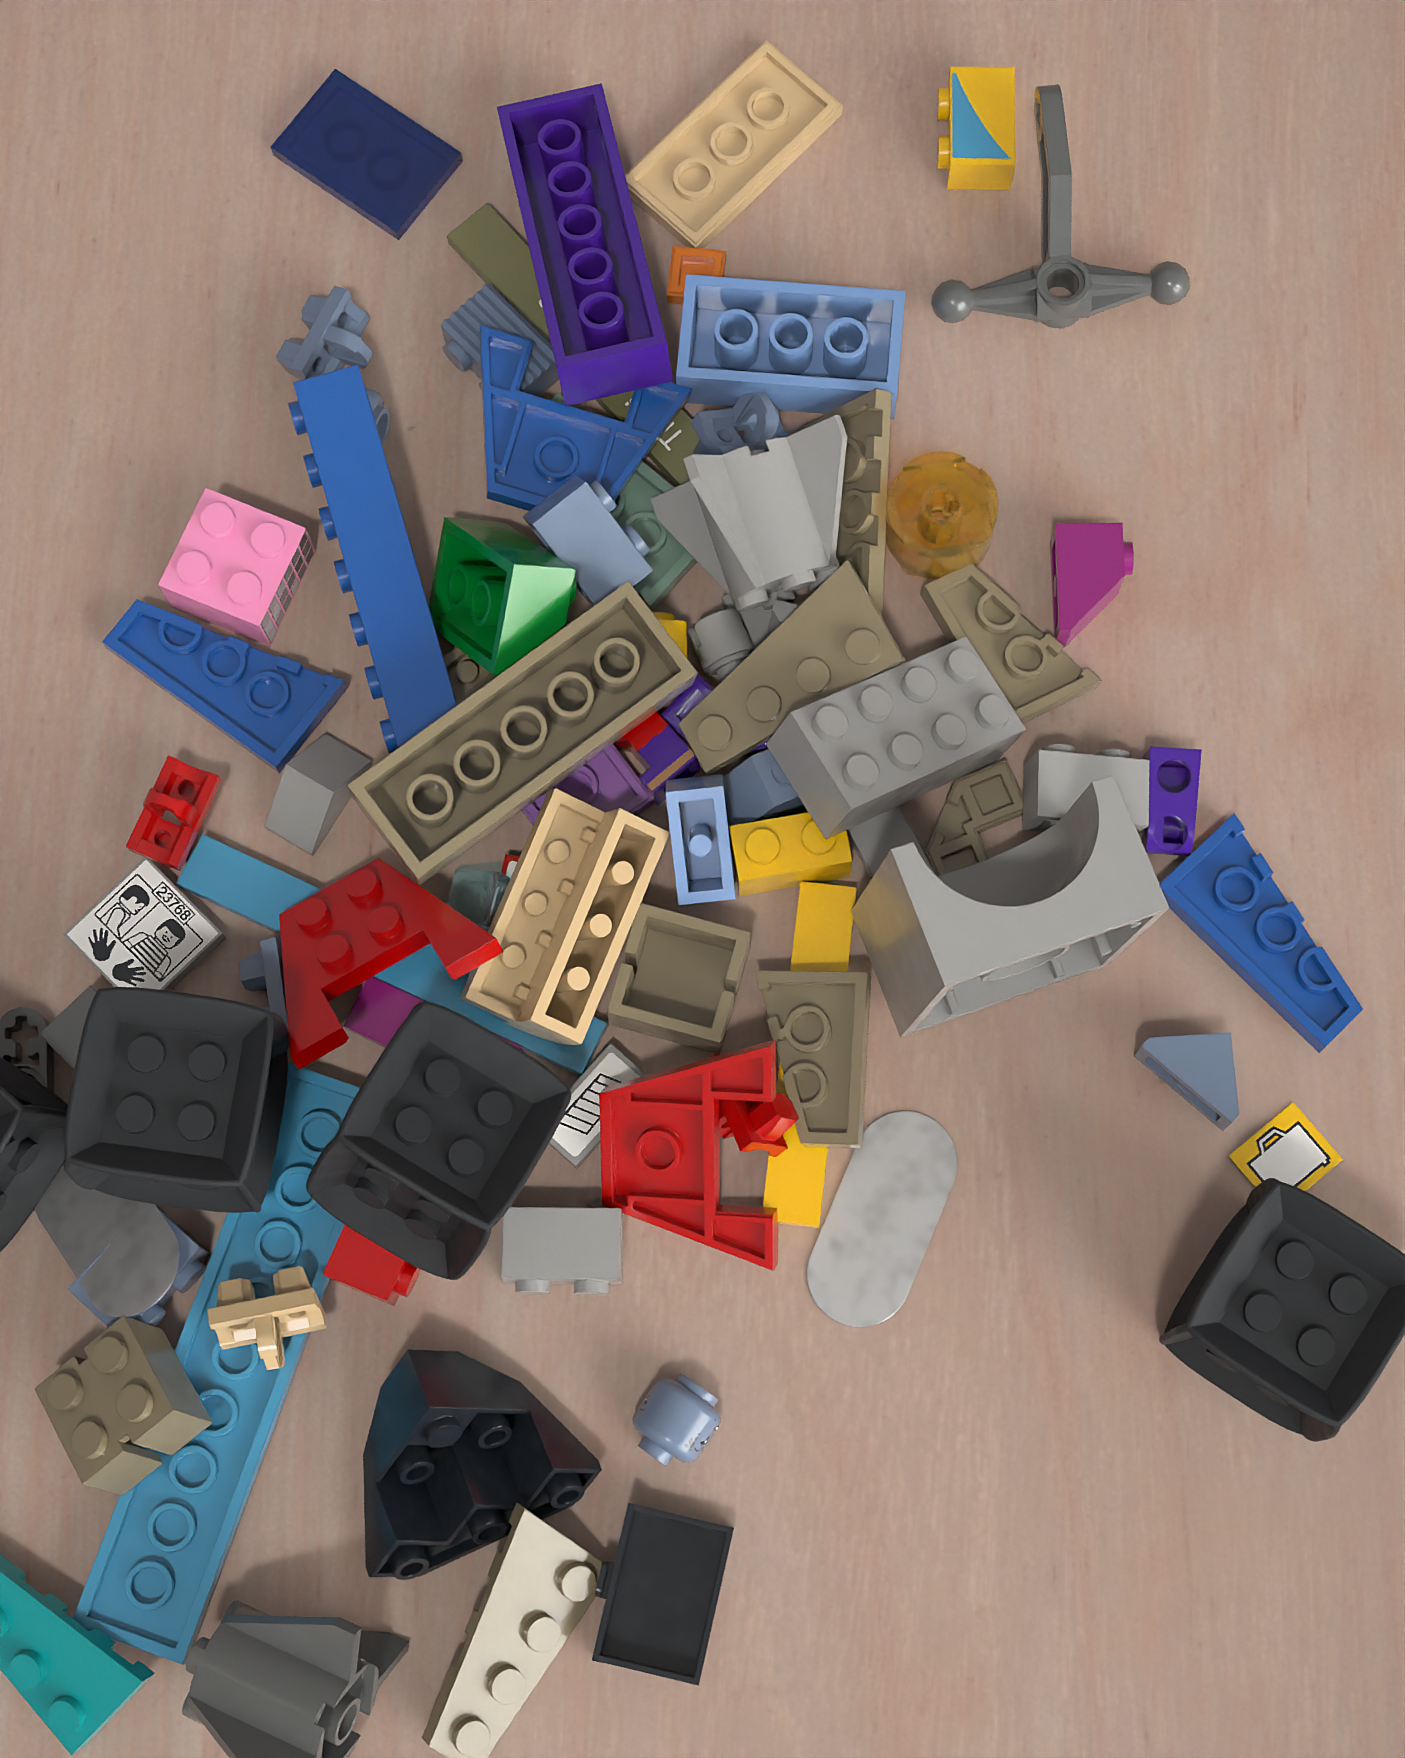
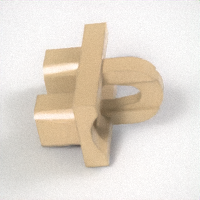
M297 1266L279 1270L273 1275L275 1295L255 1299L254 1287L250 1280L238 1278L219 1283L217 1307L207 1309L209 1326L211 1330L214 1329L216 1331L222 1350L257 1343L260 1359H264L266 1370L284 1367L285 1365L283 1337L327 1329L325 1312L314 1288H311L303 1267Z

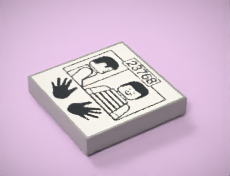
M146 857L63 934L114 987H139L171 991L226 938Z

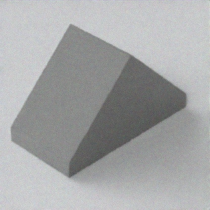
M323 734L286 764L265 823V828L314 856L352 797L348 784L369 770L373 765L372 761L327 734Z

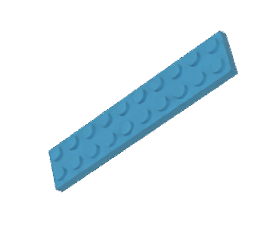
M288 1063L287 1088L277 1151L268 1190L261 1205L262 1209L258 1213H227L175 1349L180 1363L213 1423L173 1455L138 1446L139 1448L158 1453L163 1463L126 1494L120 1495L73 1616V1619L87 1630L92 1631L97 1628L113 1640L182 1665L186 1664L310 1332L283 1337L284 1367L266 1370L264 1359H260L257 1343L222 1350L216 1331L214 1329L211 1330L209 1326L207 1309L217 1307L218 1285L220 1282L238 1278L251 1281L254 1287L255 1299L274 1296L273 1275L279 1270L297 1266L303 1267L311 1288H314L320 1303L322 1302L330 1280L323 1275V1272L344 1224L324 1210L308 1194L306 1182L319 1155L339 1131L343 1119L360 1087L304 1068L298 1070L296 1065Z

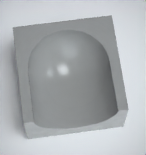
M1111 775L1091 782L1067 813L1044 832L1008 851L963 869L936 876L925 864L914 842L891 849L851 912L901 1038L1107 966L1169 909V906L1115 776Z

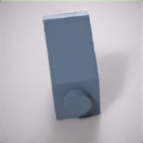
M769 749L751 756L723 776L728 829L729 826L795 815L807 810Z

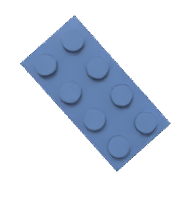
M686 274L676 385L692 389L686 403L734 407L742 395L764 392L778 410L827 414L878 388L891 392L890 419H894L898 390L905 291Z

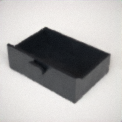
M628 1503L615 1562L603 1560L597 1582L595 1597L606 1599L592 1661L699 1686L734 1528Z

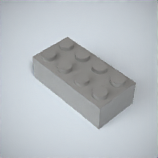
M964 637L790 712L766 745L826 840L999 760L1023 734L1026 728L968 638Z

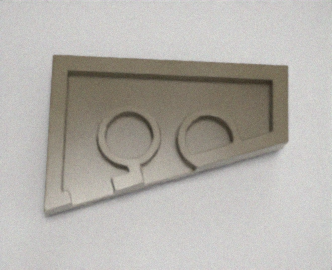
M972 563L924 585L920 595L948 643L950 644L964 637L968 638L1023 724L1096 689L1102 681L1088 667L1082 670L1063 653L1062 649L1064 646L1050 633L1046 636L1043 635L1020 614L1021 607Z
M754 971L769 1019L767 1021L772 1040L776 1039V1048L784 1074L782 1077L788 1099L792 1101L799 1117L795 1125L800 1143L805 1147L862 1148L871 976L867 972Z

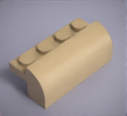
M553 788L548 790L488 930V933L497 938L504 952L470 972L459 999L504 1019V1023L536 1037L564 1045L582 1044L670 832L621 808L603 812L559 789Z

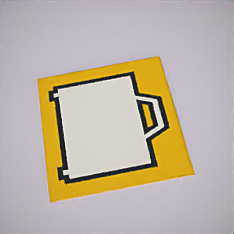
M1294 1102L1229 1155V1158L1254 1187L1268 1178H1275L1304 1191L1308 1190L1343 1160Z

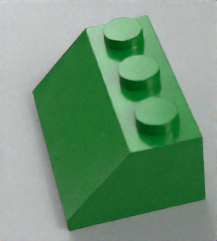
M444 517L429 600V608L436 632L491 674L498 676L544 643L566 624L568 608L573 603L576 595V569L504 522Z

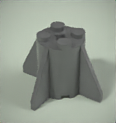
M236 1600L226 1609L220 1626L214 1632L211 1639L206 1637L199 1638L189 1653L186 1671L193 1674L190 1691L183 1704L182 1714L204 1725L229 1758H348L361 1736L352 1731L359 1711L370 1716L378 1687L407 1653L409 1641L389 1632L361 1630L362 1627L340 1617L270 1616Z

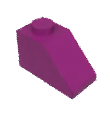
M1123 523L1055 524L1050 541L1054 638L1064 647L1118 595L1125 575H1132L1133 543L1123 542Z

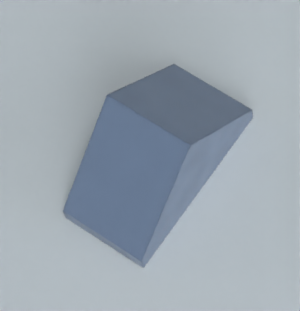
M1231 1032L1151 1037L1144 1042L1134 1055L1137 1060L1222 1131L1239 1115Z

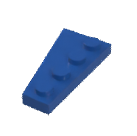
M1234 813L1159 885L1169 909L1320 1053L1363 1008L1323 947L1315 945L1302 925L1305 921L1293 901L1287 902L1271 877L1274 872L1261 853L1256 855L1243 835L1245 828Z

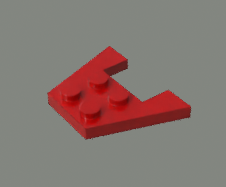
M380 858L375 859L279 914L290 1057L298 1070L347 1043L349 1037L329 1001L423 947L431 944L451 979L455 978L456 980L503 953L501 945L496 937Z
M776 1039L605 1087L599 1094L602 1205L608 1208H621L622 1213L774 1271L778 1264L777 1208L720 1204L719 1099L773 1102L776 1097Z

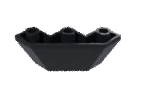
M408 1349L380 1387L363 1452L365 1565L368 1576L395 1577L399 1580L413 1579L507 1537L512 1528L509 1520L516 1503H519L542 1520L573 1506L583 1497L586 1489L602 1471L598 1459L520 1381L458 1351Z

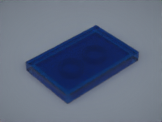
M334 69L271 145L273 156L397 240L404 235L463 162L460 151L337 69Z

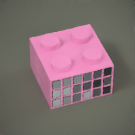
M205 488L158 586L171 607L270 647L316 550L305 527Z

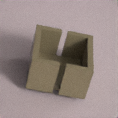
M640 903L624 951L627 964L621 963L607 1010L610 1025L715 1054H721L734 1008V995L738 994L751 947L750 932ZM633 967H634V968H637V971H636V975H635V976H634Z
M125 1315L83 1348L88 1356L87 1359L73 1356L34 1388L82 1485L122 1496L163 1463L158 1453L126 1444L128 1440H131L133 1444L173 1455L213 1423L163 1329L126 1317Z

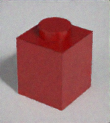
M344 1224L323 1275L334 1282L395 1306L399 1295L406 1298L409 1296L420 1269L395 1256Z

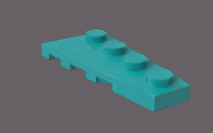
M0 1554V1670L66 1750L73 1755L85 1747L155 1673L140 1661L131 1664L113 1650L116 1642L97 1628L89 1632L66 1614L68 1605L51 1592L45 1596L40 1594L25 1582V1572Z

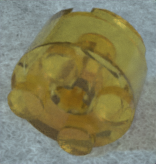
M943 451L920 455L906 464L892 482L886 499L885 541L890 553L906 574L913 577L920 576L928 579H939L970 564L977 567L983 562L991 545L998 516V494L991 477L982 468L979 470L971 463L965 461L966 457L953 452ZM941 512L943 520H939L932 513Z

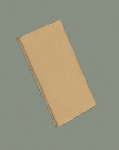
M765 40L625 174L630 198L684 246L704 249L842 115L843 105L770 42Z

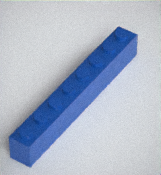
M354 365L294 382L293 385L298 400L288 403L297 435L308 433L313 453L303 455L312 487L323 486L328 506L318 508L327 540L338 538L343 559L334 561V566L343 594L351 591L354 593L359 612L349 614L358 647L369 645L374 665L365 667L364 670L373 700L384 698L389 719L380 721V726L390 754L456 707L457 702L359 366Z

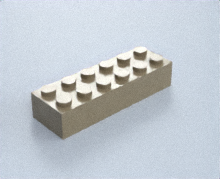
M627 581L348 784L350 795L415 882L420 886L536 801L548 790L555 787L691 687L698 672L629 581Z

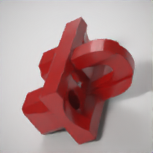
M168 755L153 788L149 789L144 799V808L126 844V848L133 853L181 871L222 782L221 777L212 772L190 766ZM166 810L175 815L181 823L180 826L162 819Z
M714 1053V1054H713L712 1056H710L709 1058L714 1057V1056H718V1055H720V1054H715V1053ZM776 1093L773 1102H745L741 1100L719 1099V1137L726 1139L734 1136L739 1150L742 1152L766 1150L769 1156L777 1157L788 1149L783 1134L799 1117L792 1101L784 1094Z

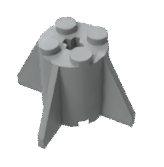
M834 415L788 437L765 440L768 452H765L763 449L750 451L747 445L723 455L692 454L683 458L690 481L650 499L657 520L731 596L737 612L751 610L759 606H763L764 610L773 609L775 599L791 603L795 600L793 591L809 586L810 591H815L839 568L836 549L847 434L840 415Z

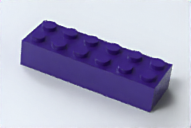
M602 83L498 106L497 111L565 406L673 382L667 341Z

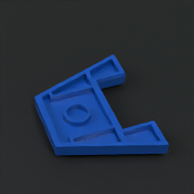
M480 325L486 498L531 511L576 475L586 481L588 485L595 480L598 481L612 500L615 501L689 399L692 389L669 382L634 390L625 423L571 406H565L564 404L520 391L533 347L531 340Z

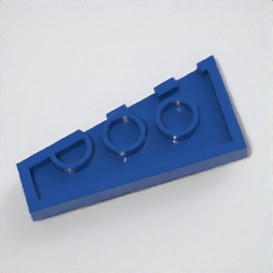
M136 599L102 641L109 651L279 774L348 688L345 680L329 674L325 676L304 668L299 662L281 655L276 657L253 648L248 642L230 635L225 637L207 630L199 623Z

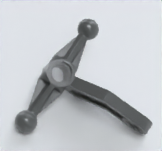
M1059 84L1036 86L1034 114L1041 168L1042 265L974 289H970L966 284L958 280L942 282L932 294L931 305L934 313L942 321L948 323L963 321L971 311H980L1041 322L1050 328L1062 329L1073 325L1080 318H1089L1092 315L1146 296H1151L1159 304L1172 305L1178 303L1189 291L1190 278L1186 269L1176 262L1166 261L1160 263L1151 270L1150 274L1089 265L1071 257L1072 170L1062 92ZM1063 287L1069 290L1072 296L1059 298L1052 295L1049 289Z

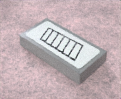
M610 1043L569 1088L571 1090L570 1103L549 1145L578 1169L600 1144V1092L607 1086L643 1077L646 1074Z

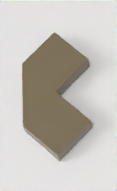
M1006 760L954 781L925 851V855L937 876L989 859L979 833L1023 816V796Z

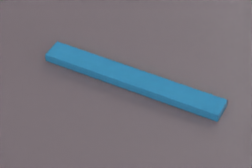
M204 834L201 835L176 883L181 889L281 935L279 914L321 891V889ZM431 944L373 976L423 1001L451 1009L494 1034L522 1046L523 1050L579 1076L587 1070L608 1027L606 1022L593 1017L582 1044L578 1045L555 1043L511 1027L504 1023V1019L459 999L470 972L456 980L455 978L451 979Z

